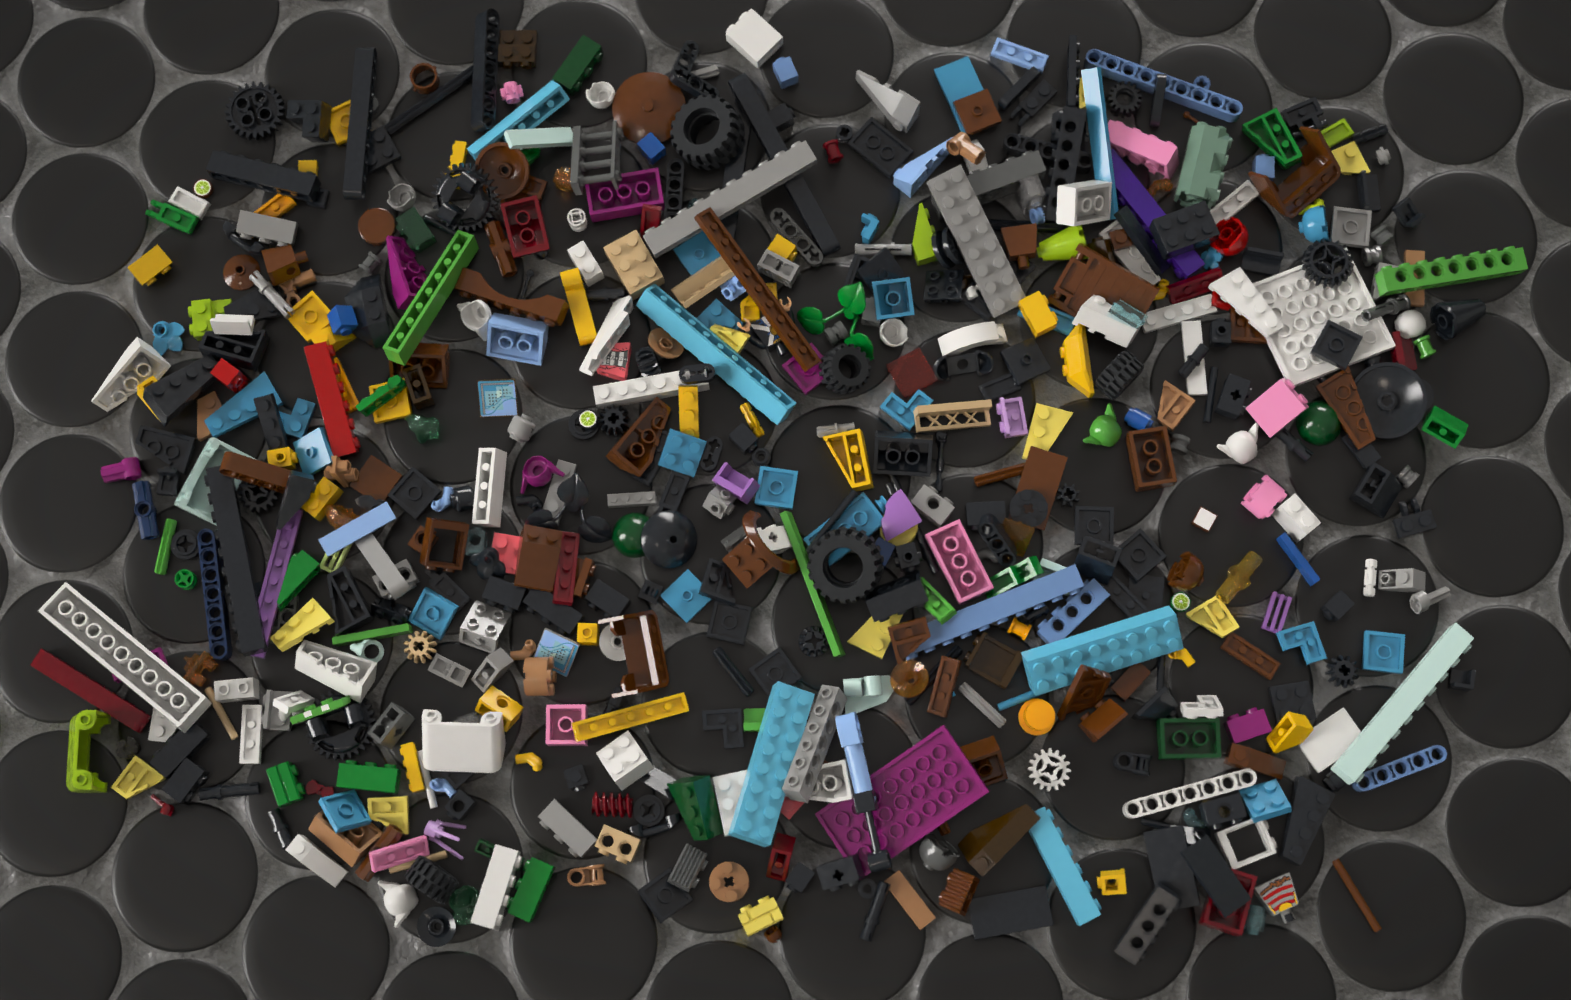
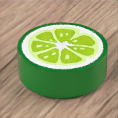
M1183 592L1174 594L1170 600V605L1176 612L1186 611L1191 604L1190 597Z

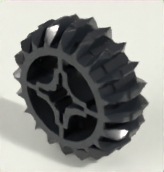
M1323 238L1320 243L1316 240L1313 245L1310 244L1307 250L1303 253L1304 257L1301 263H1303L1302 270L1306 271L1304 273L1305 277L1310 276L1309 283L1316 281V287L1319 284H1323V289L1329 284L1332 289L1335 284L1340 286L1342 281H1347L1348 276L1352 274L1351 269H1353L1354 264L1351 263L1353 256H1349L1351 250H1345L1346 244L1340 246L1339 240L1333 243L1332 238L1328 242ZM1322 253L1321 258L1313 261V257L1316 254ZM1342 265V270L1334 274V268Z

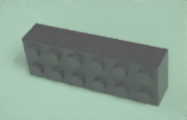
M1037 150L1034 152L1027 151L1018 158H1008L1001 164H991L982 171H972L967 178L980 204L984 205L1042 184L1047 170ZM932 195L931 203L938 220H943V215Z

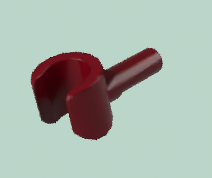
M154 794L150 796L152 800L162 806L160 813L168 816L172 815L173 805L165 803Z

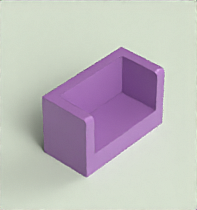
M726 462L712 479L716 485L728 490L745 504L749 503L760 487L755 479L747 478L734 470Z

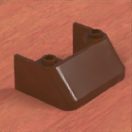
M1304 126L1299 128L1307 142L1300 150L1303 155V164L1280 185L1277 186L1266 175L1251 171L1248 173L1260 196L1285 217L1294 218L1340 177L1341 168L1321 131L1318 129Z
M653 610L598 620V624L610 622L611 632L615 636H622L629 673L622 677L621 688L623 691L612 694V698L638 694L668 685L669 675L658 618Z

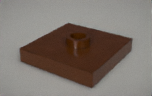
M988 89L953 101V106L968 136L1002 122Z

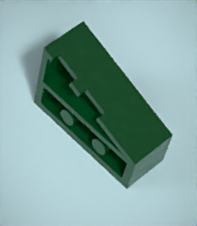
M710 775L683 777L667 784L694 840H708L724 833Z

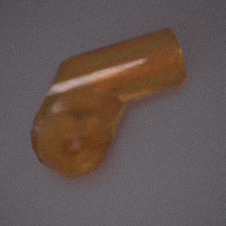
M1167 178L1155 180L1147 191L1154 197L1160 189L1170 191L1173 188V184Z

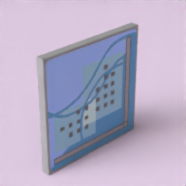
M545 627L534 657L553 656L554 668L552 670L567 677L580 644Z

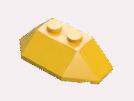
M1079 323L1066 337L1062 347H1060V357L1064 358L1065 365H1062L1063 376L1067 377L1069 384L1088 398H1092L1095 391L1085 326Z

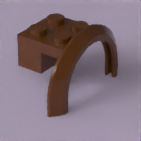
M751 510L742 519L747 538L722 559L746 588L755 583L772 567L789 575L795 574L800 569L796 558L791 561L784 560L766 546L756 528V520L761 517V514Z

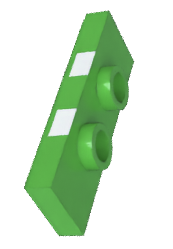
M348 695L334 701L332 698L321 701L322 705L317 707L315 704L303 708L304 712L290 717V721L294 725L341 708L351 702Z

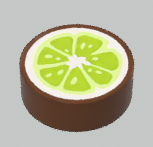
M199 179L195 182L193 190L198 197L205 199L212 195L213 186L208 180Z

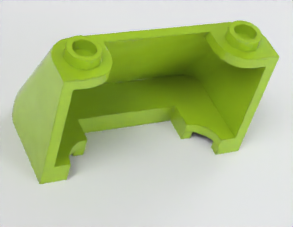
M84 710L75 715L70 721L66 786L71 792L107 793V783L99 780L98 773L89 772L91 734H101V728L111 724V716L98 710Z

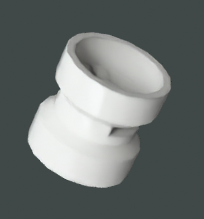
M579 208L569 211L567 220L570 228L576 232L585 230L588 225L585 212Z

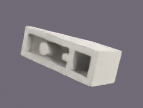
M298 834L286 848V851L335 888L348 873L345 868L304 835Z

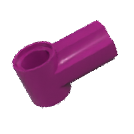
M138 457L125 458L120 463L103 466L100 470L101 477L106 484L124 479L136 480L142 477Z

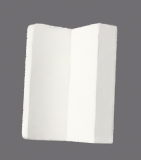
M216 314L215 318L210 319L214 334H253L254 315Z

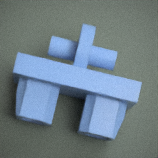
M736 276L720 286L722 294L730 302L746 291Z

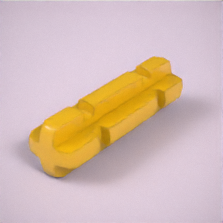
M748 402L742 404L740 410L742 414H745L744 417L751 430L753 429V433L758 438L762 437L764 430L760 426L754 412L751 411L750 404Z

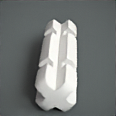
M1366 559L1365 567L1367 569H1365L1364 585L1366 587L1363 588V595L1374 597L1377 560Z

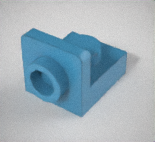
M863 213L861 222L866 225L861 232L862 243L870 244L879 229V220L872 214L867 215Z

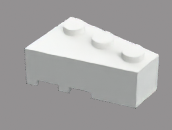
M1098 295L1091 296L1080 307L1072 322L1075 326L1080 323L1089 327L1088 331L1091 333L1098 331L1105 335V339L1125 348L1132 343L1142 326V323L1136 317L1125 314L1121 308L1107 303L1103 297Z

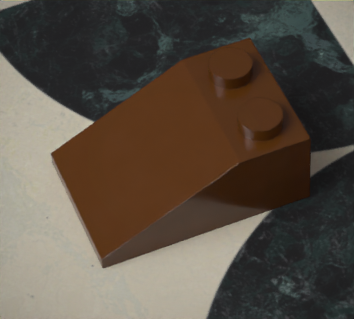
M524 524L519 540L514 586L546 592L553 591L561 549L562 531Z

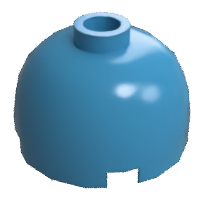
M1324 205L1308 209L1303 214L1302 222H1299V231L1304 233L1305 238L1309 242L1314 243L1317 240L1320 243L1323 238L1326 242L1329 240Z

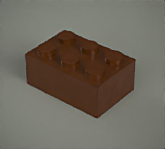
M1167 426L1128 431L1125 438L1136 492L1174 486L1177 482Z

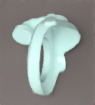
M365 639L360 643L350 645V649L358 657L374 662H379L384 655L383 645L374 639ZM375 644L379 649V653L375 658L369 659L365 656L364 650L368 645Z

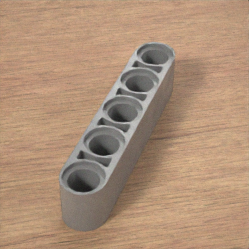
M372 533L355 542L394 600L411 590Z

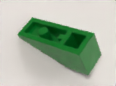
M303 550L298 554L295 553L289 560L290 563L288 564L277 600L279 611H282L320 572V563Z

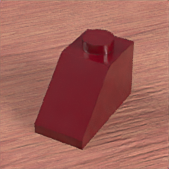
M777 832L766 877L785 882L796 837Z

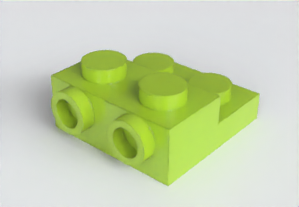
M211 299L191 301V306H188V314L190 318L192 317L193 324L189 325L190 334L197 341H201L205 331H213L210 319L215 318L216 314H225L224 307L232 303V300L211 301Z

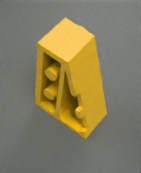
M861 429L824 436L823 439L852 489L857 492L874 488L864 435Z

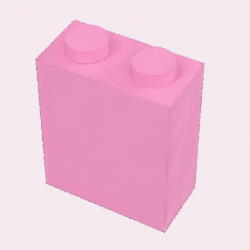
M1280 379L1245 408L1270 438L1309 408L1307 399L1301 393L1298 395L1294 390L1295 385L1289 379Z

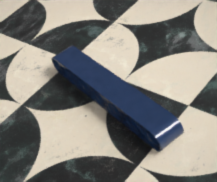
M202 529L198 533L197 540L210 653L220 661H227L231 658L233 651L228 609L224 594L226 589L222 573L223 563L218 553V548H221L220 541L216 540L214 531ZM208 535H212L211 541L206 543L205 538ZM214 553L213 560L208 562V555ZM212 572H216L214 580L209 579ZM218 590L217 598L212 599V593ZM220 609V616L214 618V612ZM222 628V635L216 637V631ZM221 647H224V654L218 656V650Z

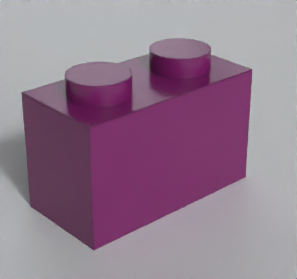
M1257 707L1246 710V715L1240 717L1239 714L1227 717L1228 721L1223 723L1230 743L1235 744L1272 731L1264 709L1258 710Z

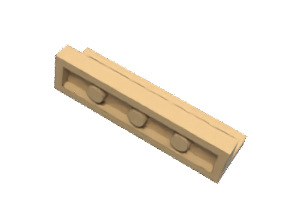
M720 256L672 288L671 291L679 304L686 309L735 275Z
M989 399L917 406L913 410L916 433L991 426L989 410L992 408V401ZM977 412H984L985 422H978L973 416ZM958 414H963L968 420L966 423L961 424L955 418ZM944 415L950 422L947 425H941L936 420L939 416ZM921 417H926L932 422L929 427H921Z

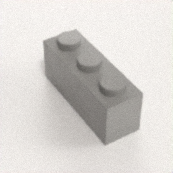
M240 210L236 232L241 234L240 238L251 240L254 237L259 238V242L270 244V241L278 243L277 246H294L299 224L294 221Z
M556 799L538 816L541 819L539 823L547 831L549 829L553 830L556 833L554 838L561 844L565 842L570 847L568 851L574 857L579 855L583 858L597 842V838Z

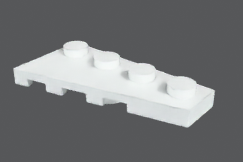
M1116 220L1102 230L1098 237L1103 236V239H1109V232L1123 228ZM1133 242L1131 248L1113 252L1123 267L1153 285H1156L1161 280L1160 276L1154 273Z
M1241 267L1209 284L1208 288L1212 292L1215 291L1219 294L1225 303L1228 302L1234 307V311L1248 319V323L1266 338L1283 329V324Z

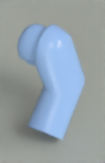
M443 487L442 498L431 503L433 510L441 512L451 505L449 494H452V487Z

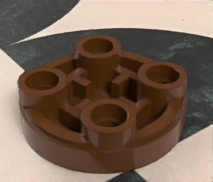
M383 208L367 210L358 222L360 235L373 246L387 243L386 237L394 236L397 232L394 217Z

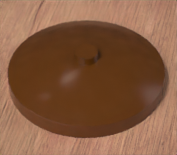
M643 72L631 76L620 85L613 99L612 114L614 120H617L619 127H622L624 137L631 142L637 144L651 132L663 144L672 139L670 137V131L673 130L671 127L672 121H675L676 118L674 116L676 112H680L681 106L684 103L686 104L681 89L674 85L669 77L656 72Z

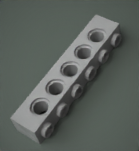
M821 686L782 790L790 800L809 802L837 728L835 717L842 715L847 701V697L839 687Z

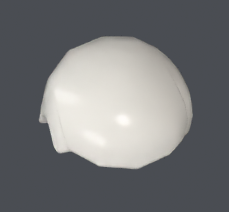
M603 81L593 83L589 90L586 89V98L593 107L603 109L612 104L615 90L610 83Z
M1406 310L1398 315L1394 321L1396 331H1400V336L1405 339L1417 338L1426 329L1425 318L1416 310Z
M887 319L880 326V339L885 345L891 347L901 346L908 340V328L899 319Z

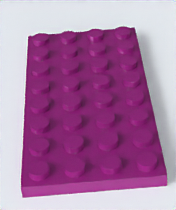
M945 725L870 775L872 789H875L879 809L873 810L872 813L881 850L888 849L892 859L990 792ZM854 800L830 803L815 813L841 855L847 857L858 853L865 876L870 874L867 854L873 852L865 813L857 814Z

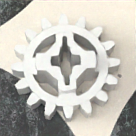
M1049 748L1047 753H1045L1042 749L1040 750V756L1037 753L1034 754L1036 760L1030 759L1029 763L1033 766L1027 768L1028 771H1032V774L1028 777L1035 779L1033 785L1040 784V790L1045 786L1047 792L1051 790V787L1056 791L1058 790V784L1062 787L1065 785L1063 779L1069 780L1066 773L1071 772V769H1067L1066 766L1070 762H1064L1063 759L1066 755L1064 754L1060 757L1059 750L1052 753V749ZM1049 757H1053L1057 759L1059 762H1052ZM1041 759L1042 766L1036 771L1037 763ZM1047 765L1053 768L1057 767L1051 772L1052 775L1049 772H1041L1047 768ZM1062 769V775L1057 780V772ZM1039 777L1047 778L1050 783L1042 781Z

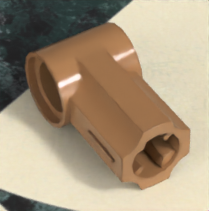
M964 132L958 133L946 143V148L950 154H960L975 165L981 163L985 156V151L971 143L969 136Z

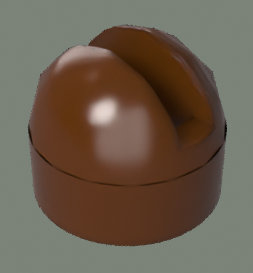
M773 925L765 931L764 936L770 943H777L776 940H781L782 934L780 929Z

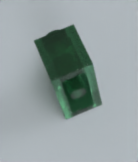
M415 207L395 218L398 223L396 228L401 235L405 234L408 240H406V243L411 250L415 249L419 254L437 242Z

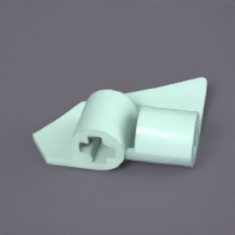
M890 675L843 679L844 695L847 697L845 714L859 713L887 702L898 684Z

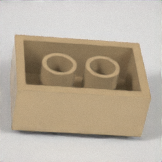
M637 230L603 247L605 255L627 293L632 297V301L640 297L649 286L653 284L660 286L665 283L661 271Z

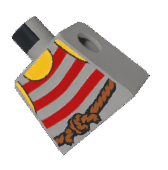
M1289 872L1281 874L1254 888L1253 893L1270 916L1280 914L1284 924L1295 920L1290 908L1298 905L1299 902Z

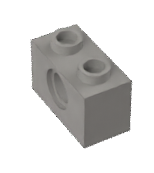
M924 484L911 500V504L918 513L940 528L955 509L954 503L947 497L942 498L937 494L938 491L930 485L927 487ZM930 501H935L938 503L939 507L937 509H931L928 506V503Z

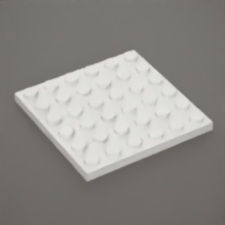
M1354 261L1351 262L1354 264L1353 269H1351V276H1348L1346 282L1342 281L1340 286L1335 284L1332 289L1329 284L1323 289V284H1319L1316 287V281L1309 283L1310 276L1305 277L1304 273L1306 271L1302 270V265L1253 283L1284 326L1281 331L1266 338L1283 377L1286 380H1291L1295 387L1340 370V368L1310 354L1328 319L1363 336L1348 366L1396 347L1382 317L1368 322L1364 321L1361 317L1363 310L1376 305ZM1342 265L1334 268L1333 273H1339L1342 270Z

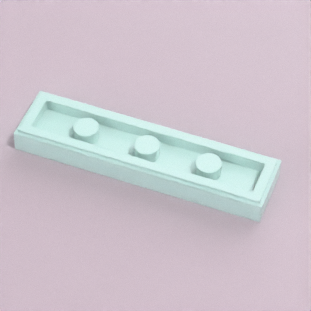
M570 127L515 129L504 132L510 149L572 146L573 132Z

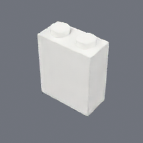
M752 8L748 12H744L739 17V21L735 25H730L726 30L727 42L757 69L783 45V36Z
M1293 494L1271 514L1296 543L1321 524L1318 518L1296 494Z

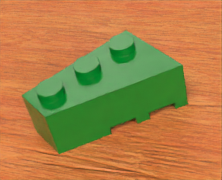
M1277 107L1242 125V132L1266 154L1275 156V162L1283 170L1302 161L1303 155Z

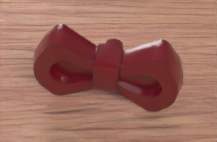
M315 779L309 781L306 785L308 795L316 793L326 797L335 794L333 786L325 787L320 785Z

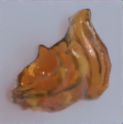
M329 504L325 509L327 521L335 529L359 517L353 513V508L347 509L338 504L334 506Z

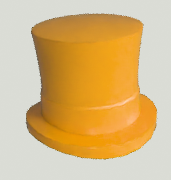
M1043 699L1028 700L1019 710V724L1030 735L1046 734L1055 722L1054 708Z

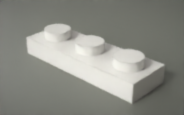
M242 705L239 764H261L263 730L261 716L264 711L263 705Z

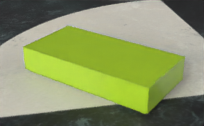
M1345 118L1321 131L1329 148L1354 134Z

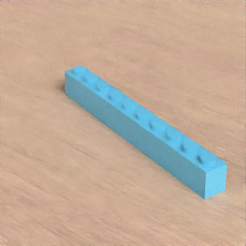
M653 284L644 290L636 304L644 314L668 332L672 338L681 343L685 349L694 354L699 361L711 364L715 369V374L739 392L743 398L752 403L756 409L765 414L770 421L779 425L787 419L797 404L792 398L659 286Z

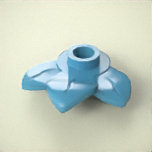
M159 321L153 326L152 331L155 336L153 347L161 356L165 354L167 349L176 352L182 350L183 342L180 335L184 333L185 329L181 324ZM162 328H165V331H164V333L162 334V333H161V329H162Z

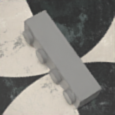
M656 492L607 494L608 507L656 505Z

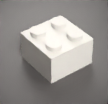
M626 731L596 753L621 790H624L654 769L629 731Z

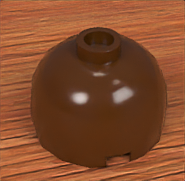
M1189 551L1184 552L1179 556L1182 558L1179 563L1176 561L1173 563L1167 580L1170 581L1168 585L1180 591H1189L1203 583L1204 565L1196 555Z

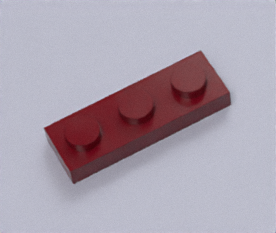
M1217 267L1166 286L1169 302L1173 305L1211 291L1208 286L1223 277L1222 269Z

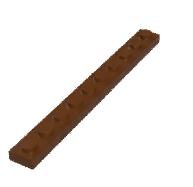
M709 207L697 214L694 219L804 372L821 362L818 355L712 208Z

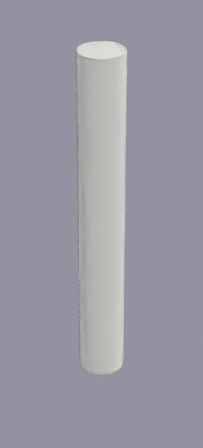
M420 750L416 753L430 809L438 807L435 792L429 786L431 781L430 772L423 765V750Z

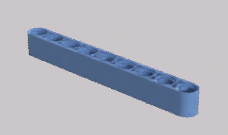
M1098 49L1089 50L1084 60V67L1086 69L1101 67L1102 76L1120 83L1122 81H1125V84L1131 82V86L1135 84L1137 89L1139 88L1150 94H1153L1156 74H1164ZM1094 58L1097 62H1091L1089 59ZM1110 64L1113 65L1115 68L1109 69L1106 65ZM1124 71H1130L1132 75H1126ZM1167 75L1164 99L1231 123L1237 121L1240 117L1243 106L1238 100ZM1146 77L1149 81H1143L1141 78ZM1176 90H1182L1184 94H1179ZM1194 96H1199L1202 100L1197 101ZM1211 103H1217L1219 107H1214ZM1229 109H1234L1237 113L1233 114Z

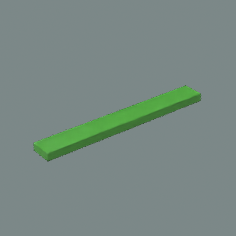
M784 511L780 513L782 522L834 657H842L846 654L826 601L820 595L821 591L819 589L815 590L813 587V579H809L810 569H807L809 558L792 512Z

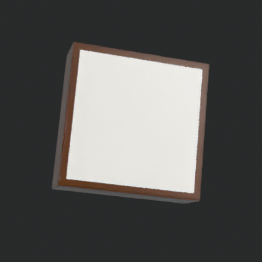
M1200 506L1191 524L1208 533L1218 515Z

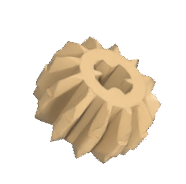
M415 631V637L408 635L411 641L404 642L405 645L409 646L404 649L405 653H409L407 658L409 660L414 658V663H418L421 659L423 664L426 663V657L432 660L433 657L430 653L437 652V650L432 648L437 645V642L432 641L434 637L432 635L427 636L426 631H423L421 635L419 631ZM418 644H421L422 647H424L422 651L419 650V648L417 647Z

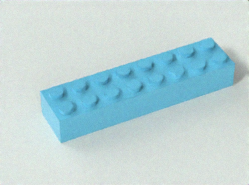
M1168 605L1021 652L1029 687L1034 695L1037 696L1071 685L1080 665H1086L1109 673L1184 649L1177 615Z
M779 681L772 686L728 835L762 847L771 845L785 798V792L782 790V787L804 733L815 696L814 693Z

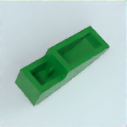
M1037 556L1028 557L990 577L989 579L994 589L986 593L987 598L989 599L1014 589L1043 574L1044 571Z

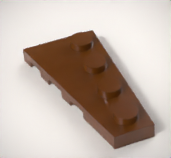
M1349 366L1345 371L1341 370L1316 386L1323 400L1336 412L1341 426L1358 451L1376 440Z

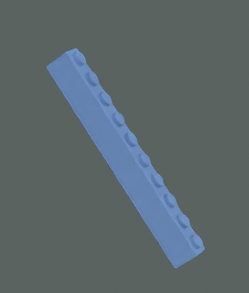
M1076 564L956 611L957 614L943 625L937 620L928 622L931 637L920 644L906 659L910 660L917 657V652L922 650L925 653L935 650V645L942 643L943 646L953 643V638L960 636L961 639L972 635L971 631L977 628L979 632L990 628L989 624L996 621L997 624L1006 622L1010 615L1015 614L1018 617L1026 614L1025 609L1033 607L1034 610L1045 606V601L1051 600L1052 603L1063 599L1062 595L1068 592L1070 596L1081 592L1080 588L1084 584Z

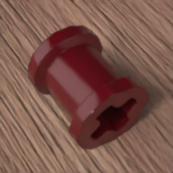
M837 139L827 141L822 145L823 149L827 152L829 164L837 163L844 158L838 148L839 142Z

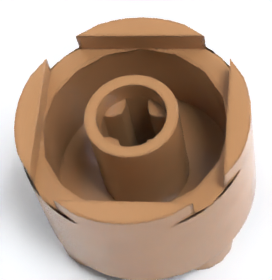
M553 656L525 658L523 666L525 679H523L526 696H554L555 686L553 682L557 681V673L552 670L554 668Z
M723 862L717 865L711 872L709 878L710 889L713 895L721 901L736 902L742 899L749 890V875L738 863ZM733 877L734 886L729 885L727 888L724 880Z

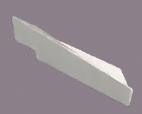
M631 296L614 301L579 369L581 372L592 376L629 327V314L634 309Z

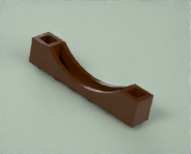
M464 267L455 286V289L460 293L459 295L465 299H470L471 297L476 300H482L486 304H492L496 309L503 310L505 308L514 315L520 316L523 314L533 321L539 319L551 327L555 325L561 327L569 309V305L565 300L551 295L529 300L506 297L492 289L481 273Z

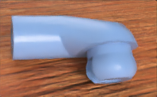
M437 778L430 781L429 786L431 789L446 792L450 799L457 793V790L446 779Z

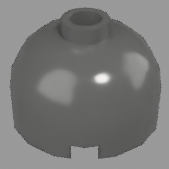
M928 833L922 839L919 847L920 858L924 862L923 865L931 871L934 869L944 871L952 867L960 856L956 855L958 853L957 849L943 838L941 841L935 839L936 834Z

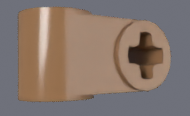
M604 864L572 869L567 875L568 882L574 887L605 885L606 881L603 875V868L605 866ZM575 872L582 874V880L579 883H573L571 879L572 874Z

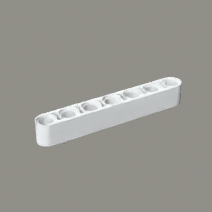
M1252 769L1228 773L1131 800L1123 805L1122 812L1129 819L1146 816L1250 787L1256 783L1257 775ZM1243 773H1247L1250 776L1251 780L1248 784L1242 780ZM1225 778H1228L1232 783L1230 789L1225 788L1223 785ZM1206 783L1213 787L1211 794H1207L1204 791ZM1188 788L1194 792L1192 799H1188L1185 796V790ZM1167 794H1172L1175 797L1174 804L1167 803ZM1148 799H1153L1156 802L1154 810L1147 807ZM1130 804L1135 805L1137 808L1135 815H1131L1128 812Z

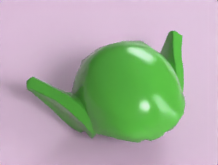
M1111 403L1107 404L1105 414L1098 416L1092 422L1089 429L1090 436L1083 439L1084 443L1111 447L1118 442L1122 435V429L1117 423Z

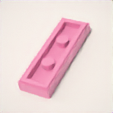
M425 835L369 852L371 868L374 873L416 860L418 856L425 857L430 855L428 840Z

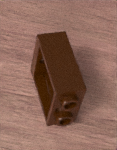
M427 517L419 563L429 570H437V567L444 568L443 571L455 573V569L462 570L469 524ZM434 528L457 531L452 562L429 559Z

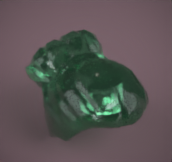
M409 414L404 418L408 422L409 429L415 433L420 444L425 443L428 439L432 440L434 437L439 439L440 426L437 418H426L419 414Z
M470 885L455 890L449 900V905L454 911L452 914L456 924L461 926L473 924L471 919L479 897L478 891Z

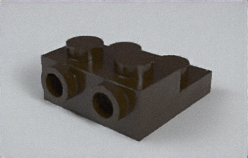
M500 30V44H498L499 66L504 69H512L513 67L531 69V67H536L537 30Z

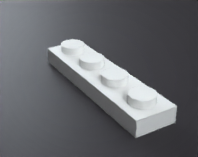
M1212 294L1146 312L1140 322L1142 323L1144 334L1180 324L1182 321H1190L1216 313V307L1211 306Z

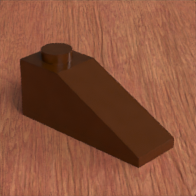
M1231 743L1227 747L1223 764L1240 769H1252L1255 773L1282 780L1286 761L1246 746Z

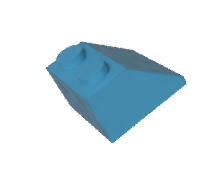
M910 277L872 282L877 320L915 315Z

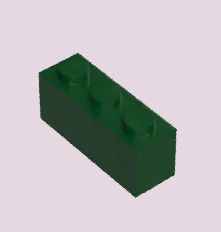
M582 35L553 76V81L558 83L566 93L573 97L575 92H579L582 88V82L585 78L592 74L594 65L602 60V46Z

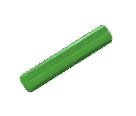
M166 519L154 570L159 575L166 574L171 552V540L177 526V521L174 519Z

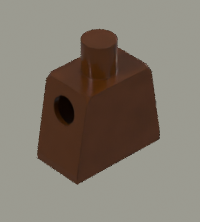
M1037 223L1001 228L1000 237L1008 260L1018 261L1020 270L1030 268L1029 259L1036 257Z
M292 245L262 250L266 269L273 287L301 274L299 264L309 261L306 251L295 254Z

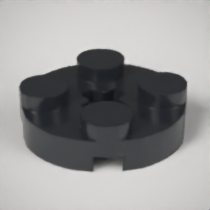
M1025 489L1015 494L1011 499L1009 512L1012 520L1017 525L1024 528H1032L1040 525L1045 520L1048 513V504L1044 496L1038 491ZM1025 504H1032L1033 513H1024L1025 508L1023 506Z

